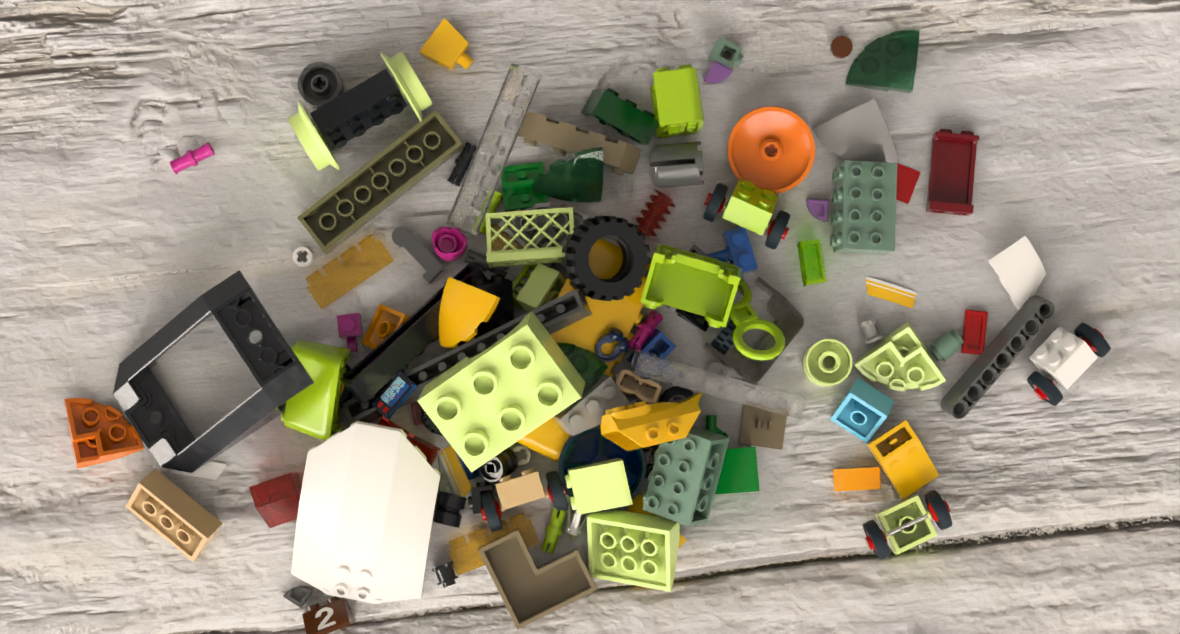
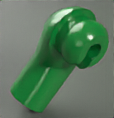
M706 415V430L728 437L726 432L717 427V415Z

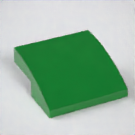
M543 162L499 167L505 212L518 209L524 210L538 203H548Z

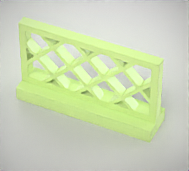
M573 207L486 213V255L489 268L536 265L538 263H562L561 259H565V253H562L563 246H560L556 240L563 233L567 236L568 234H573ZM569 213V221L564 227L555 221L560 214ZM544 215L549 221L542 228H539L533 221L537 216ZM516 217H523L527 221L520 230L511 224ZM500 218L505 224L497 232L491 227V219ZM551 223L560 229L553 239L544 232ZM530 224L539 231L531 240L523 234ZM508 226L517 232L509 242L500 235ZM543 234L550 242L545 247L539 248L534 242ZM519 236L528 242L523 249H516L512 245ZM498 237L506 243L502 250L492 251V243Z

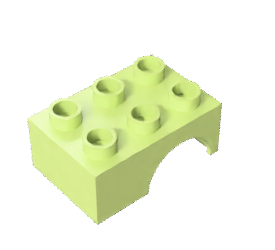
M532 311L512 331L494 345L474 357H465L425 385L417 401L469 470L473 472L582 397L585 381Z

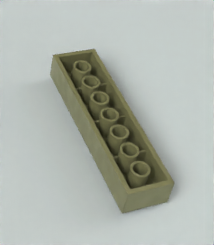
M434 110L297 218L323 252L328 254L464 148L463 143L437 110Z

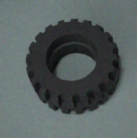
M595 216L594 218L583 220V224H577L573 228V234H568L565 239L568 241V244L562 248V253H565V259H561L562 266L566 267V271H564L565 277L571 280L570 285L574 289H578L584 296L591 299L618 301L623 299L624 296L632 295L635 293L634 288H640L643 284L641 279L642 277H647L649 270L645 269L646 264L651 262V258L647 257L646 252L650 251L649 244H644L643 242L646 239L644 234L637 231L638 227L635 224L628 223V220L617 218L616 216ZM603 237L615 239L623 253L622 266L618 273L610 279L596 277L589 266L591 247L598 239Z

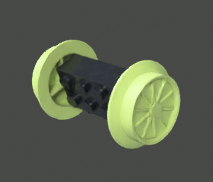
M402 51L392 57H388L382 52L380 53L394 80L387 69H384L314 110L310 115L301 101H298V112L287 119L318 171L329 165L338 170L341 169L327 143L332 150L341 148L352 138L362 136L369 128L382 124L391 115L401 113L408 106L403 96H405L419 121H422V111L433 105Z

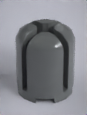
M701 141L654 146L649 154L650 166H659L650 168L651 180L654 185L659 188L704 185V181H700V175H703L704 170L702 151L697 150V145H701Z

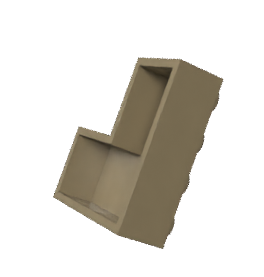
M518 528L478 547V551L517 630L597 590L577 547L538 567Z

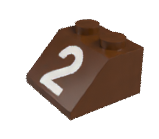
M335 596L327 599L328 604L321 607L319 603L306 607L307 612L302 614L306 634H327L354 623L355 620L347 598L341 599Z

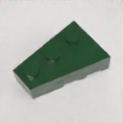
M607 88V90H593L581 111L582 114L586 116L590 114L599 119V123L609 125L617 130L618 133L638 144L648 145L659 125V121L654 119L655 115L647 110L642 112L636 108V103L629 99L622 100L618 97L619 93L610 88Z

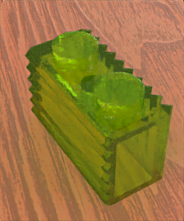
M820 239L800 241L797 244L803 287L822 285L827 281L825 278L827 275L824 274L826 272L823 265L825 262L822 261L824 258L821 252L823 249L820 248L822 246Z

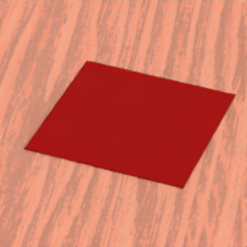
M897 163L896 200L909 204L921 172Z

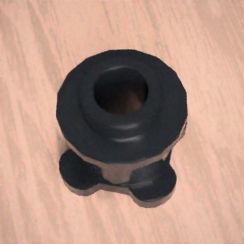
M453 561L432 568V571L436 572L439 580L437 584H442L443 588L456 584L455 579L459 578L454 573Z

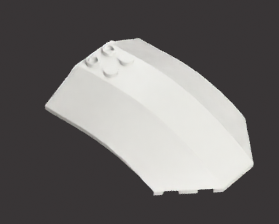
M356 421L343 432L339 431L327 438L321 445L314 446L308 450L297 516L292 575L327 595L373 604L421 598L441 473L436 468L433 469L426 461L427 457L417 446H413L402 429Z

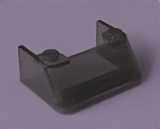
M758 277L754 283L771 296L767 302V310L776 318L773 323L782 330L785 337L783 352L803 327L804 318L786 297L762 278ZM766 331L753 349L769 350L774 347L776 341ZM708 342L703 346L706 351L750 384L760 381L780 356L760 361L744 356L736 347L730 348L723 355Z

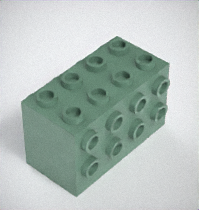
M851 160L841 162L832 172L835 190L832 191L831 201L834 203V212L831 213V225H834V234L830 236V246L833 247V253L886 255L895 251L897 163Z
M693 425L686 438L659 444L654 453L655 462L653 469L648 476L649 485L643 496L644 504L642 510L688 527L707 523L730 438Z

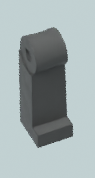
M397 227L392 232L393 242L399 247H404L427 271L422 277L430 284L445 268L407 228Z

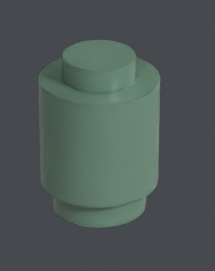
M952 329L950 332L946 331L931 344L933 349L930 351L938 361L940 359L946 361L961 348L960 345L964 341Z

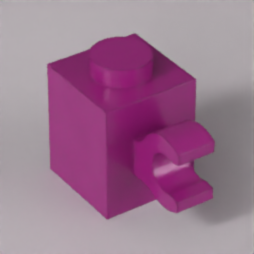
M361 314L337 315L339 338H347V348L351 349V353L358 352L356 337L364 336Z

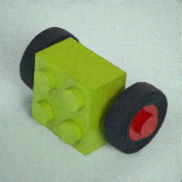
M739 179L729 203H727L725 195L728 187L718 183L713 194L709 193L704 205L707 208L703 218L713 222L716 215L724 208L723 219L759 235H763L765 229H768L765 246L775 250L780 240H784L789 228L786 226L790 219L789 213L780 210L776 219L772 220L771 224L769 222L779 196L775 195L771 190H763L756 187L750 181Z

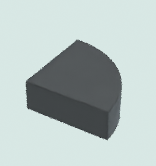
M298 586L286 592L283 597L302 609L314 589L307 586Z

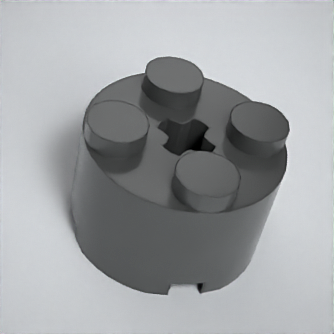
M314 62L307 65L299 76L298 90L306 103L318 109L344 93V82L333 66L324 62ZM319 82L324 83L322 90L318 88Z

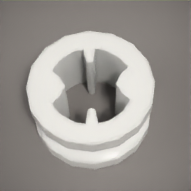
M299 247L293 252V261L300 267H308L313 262V253L306 247ZM306 251L308 253L306 256L308 260L305 263L304 261L300 263L298 261L300 258L298 254L300 252L304 254Z
M517 446L513 449L514 453L524 449L526 451L525 454L528 455L527 459H522L521 462L518 461V465H525L531 459V452L525 446Z

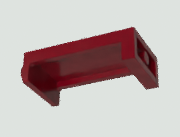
M939 129V132L933 134L926 212L963 216L973 214L972 195L976 148L979 141V136L974 135V132L961 131V134L952 133L951 129Z

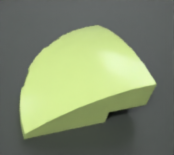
M909 321L882 339L854 363L856 368L872 382L877 381L896 391H906L907 389L926 390L947 381L933 356Z

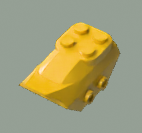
M702 392L693 394L678 403L661 402L647 405L646 401L605 410L606 415H603L601 419V435L626 451L686 438L701 412L698 402L703 394Z

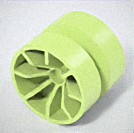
M820 340L811 345L805 352L802 360L803 371L806 377L818 386L828 387L836 385L845 380L852 369L851 353L838 340Z

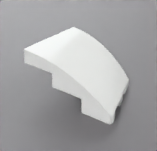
M1026 235L988 260L1000 277L999 281L1011 296L1010 300L1018 311L1030 297L1035 295L1046 275L1042 262Z

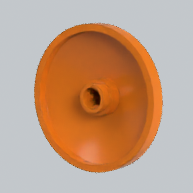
M778 106L760 107L744 115L734 126L728 141V160L733 173L738 179L750 181L756 187L763 190H771L775 194L782 193L796 187L808 175L814 162L815 142L809 126L795 112Z

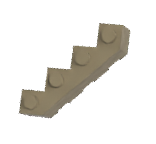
M524 111L516 135L524 139L523 143L529 146L536 147V144L546 145L553 149L554 154L563 157L566 154L576 155L583 159L582 163L590 166H594L595 163L612 168L611 172L620 176H624V173L634 174L641 153V149L620 140L617 142L607 138L605 135L590 130L585 131L577 128L575 125L563 121L558 122L548 119L545 115Z

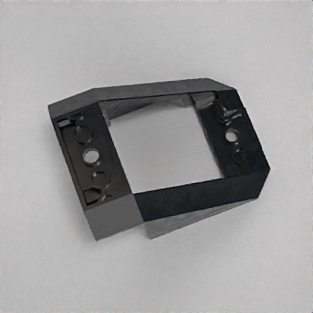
M239 270L198 297L119 364L113 395L160 467L193 473L281 415L283 410L280 405L312 385L314 381ZM214 315L261 388L196 439L150 369L157 364L156 360L200 323ZM253 331L261 332L262 340L259 343L255 344L250 341L249 337ZM153 412H158L161 415V421L156 425H153L149 420Z

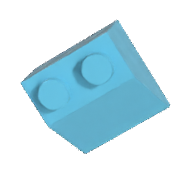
M857 378L830 420L867 443L887 418L895 401Z

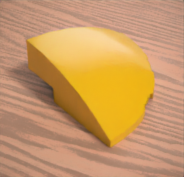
M448 277L439 311L440 346L456 348L459 342L470 341L477 335L479 324L481 322H488L500 298Z

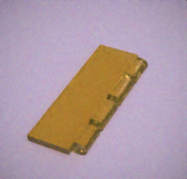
M369 235L359 242L360 247L363 249L361 252L354 245L340 255L344 260L343 264L335 258L322 267L326 273L325 276H322L320 271L317 270L306 277L310 284L307 289L321 309L394 261L380 239L375 241L372 235Z
M520 513L509 518L510 527L507 526L505 520H502L503 528L493 532L490 530V535H487L485 528L468 534L469 543L466 542L464 536L449 541L452 549L448 552L457 575L484 566L485 563L478 551V547L516 528L519 529L528 548L540 544L531 519L526 520L524 513Z

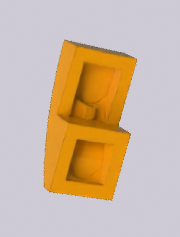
M880 467L833 469L834 491L881 489Z

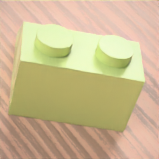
M538 263L531 272L524 287L520 289L516 300L524 310L530 312L556 299L566 280L559 271Z

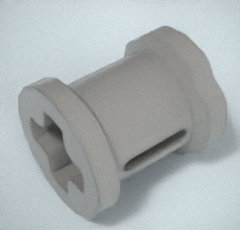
M876 317L858 324L866 337V345L884 338L876 324Z

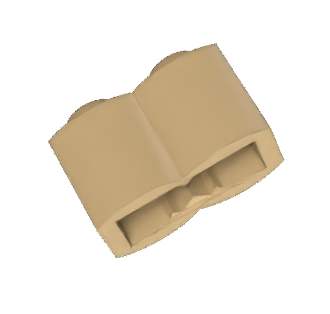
M622 370L616 381V385L624 395L635 396L640 402L646 401L647 405L656 403L662 391V388L656 382L641 379L640 376L629 370Z

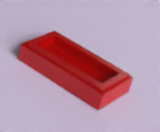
M965 310L962 334L964 343L961 345V353L980 355L984 351L988 312Z

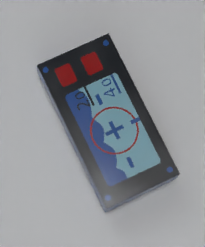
M399 371L371 405L386 419H390L417 385L405 373Z

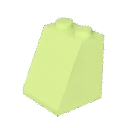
M621 458L567 469L569 475H565L567 488H572L573 497H570L572 510H577L578 515L633 505L624 463Z

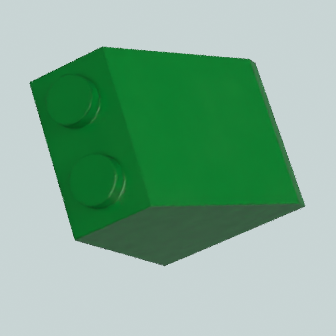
M756 447L727 449L715 494L759 491Z

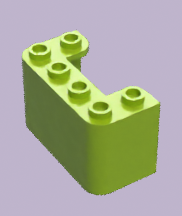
M691 64L679 66V69L670 70L669 67L656 69L657 72L652 74L654 85L650 86L655 115L654 119L659 121V125L656 128L657 139L700 133L704 117L697 68H692Z

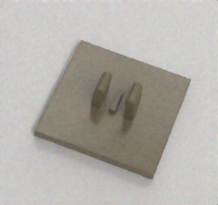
M745 400L739 444L782 450L788 406Z

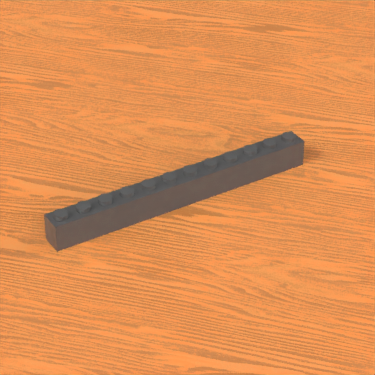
M577 289L532 310L550 335L592 315L584 294ZM530 312L406 372L405 374L417 387L399 408L418 400L425 385L465 357H474L494 345L512 331ZM386 386L382 387L376 393V396L366 403L353 398L342 404L349 424H353L356 421L371 423L383 417L371 403Z

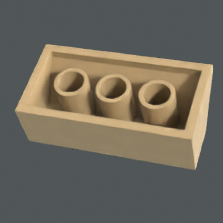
M155 468L139 482L126 505V508L193 562L214 538L223 524L216 516L209 513L197 501L192 499Z

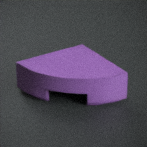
M713 61L704 82L710 84L722 82L732 74L733 70Z
M807 199L806 204L811 215L820 221L828 222L829 200Z

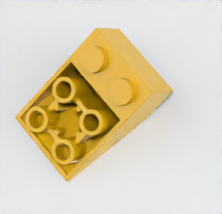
M902 420L866 444L902 499H905L940 476L920 440L906 420Z

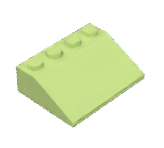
M616 509L592 512L587 517L588 565L592 578L671 592L680 542L679 523L664 517Z

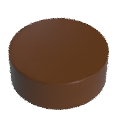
M846 36L836 37L830 45L833 56L840 59L848 57L853 49L851 40Z

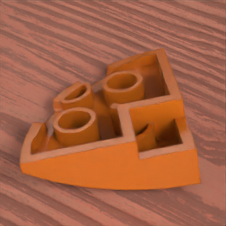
M87 398L64 399L77 469L108 462L144 450L139 434L117 409L110 405L104 406L95 403L92 399Z

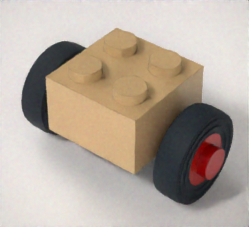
M533 468L520 472L521 477L513 479L512 475L500 478L499 484H495L501 502L500 506L495 501L491 491L482 493L480 497L483 507L480 510L483 520H487L490 530L493 532L503 528L501 516L505 509L540 498L550 497L557 511L567 509L568 504L565 495L568 494L565 481L560 482L558 472L552 471L546 474L548 491L544 490L539 471L534 472Z

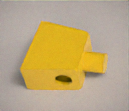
M445 18L419 51L424 58L450 71L457 64L468 70L474 62V59L466 54L470 47L469 43Z

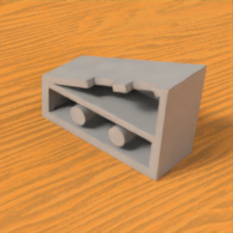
M600 373L584 386L582 397L553 418L564 432L574 436L600 425L602 416L606 415L605 410L630 405L631 403L609 375Z

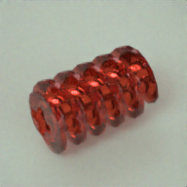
M656 189L654 191L657 195L651 194L649 196L653 203L645 202L648 210H640L643 218H635L639 224L636 225L638 227L637 231L647 237H657L654 228L661 230L662 227L658 222L667 221L663 214L671 215L668 206L676 207L671 198Z

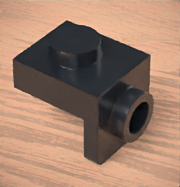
M489 481L476 482V487H471L472 496H468L469 510L473 509V514L481 513L480 508L483 505L480 496L482 491L495 490V485L490 486Z

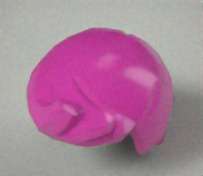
M442 226L432 233L434 251L441 259L453 262L464 255L467 249V239L460 230Z

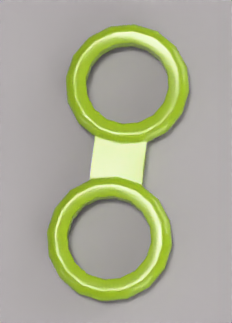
M741 278L738 289L741 291L743 298L732 305L729 315L737 326L733 331L734 345L741 354L750 359L760 361L773 359L780 355L784 349L785 337L782 330L774 323L758 319V315L750 305L752 299L751 289ZM749 329H763L774 337L776 344L769 350H755L743 341L742 335Z

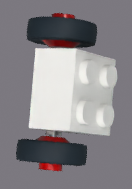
M1085 323L1079 324L1074 330L1075 335L1059 326L1029 357L1042 374L1034 371L1027 378V381L1034 389L1033 392L1041 400H1045L1053 406L1058 405L1063 399V395L1055 386L1056 383L1068 389L1098 358L1097 356L1104 357L1111 349L1104 336L1097 329H1093Z

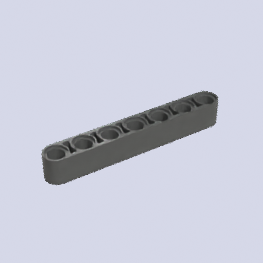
M1037 295L1030 297L942 398L941 409L956 419L964 418L1052 317L1055 311L1054 304Z

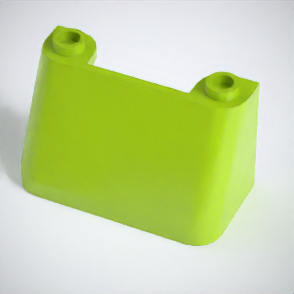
M657 244L640 303H644V306L650 309H657L662 304L704 316L711 327L721 328L722 326L726 328L741 279L742 269L717 259L669 245Z
M299 340L291 348L314 383L286 402V409L282 411L281 422H284V426L326 441L327 438L340 431L341 423L337 421L340 417L338 415L342 386L341 379L346 373L345 364L346 360H350L351 349Z

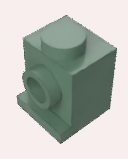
M719 36L708 60L715 61L732 70L734 66L738 67L744 57L740 54L743 48ZM729 53L731 58L725 59L723 54Z

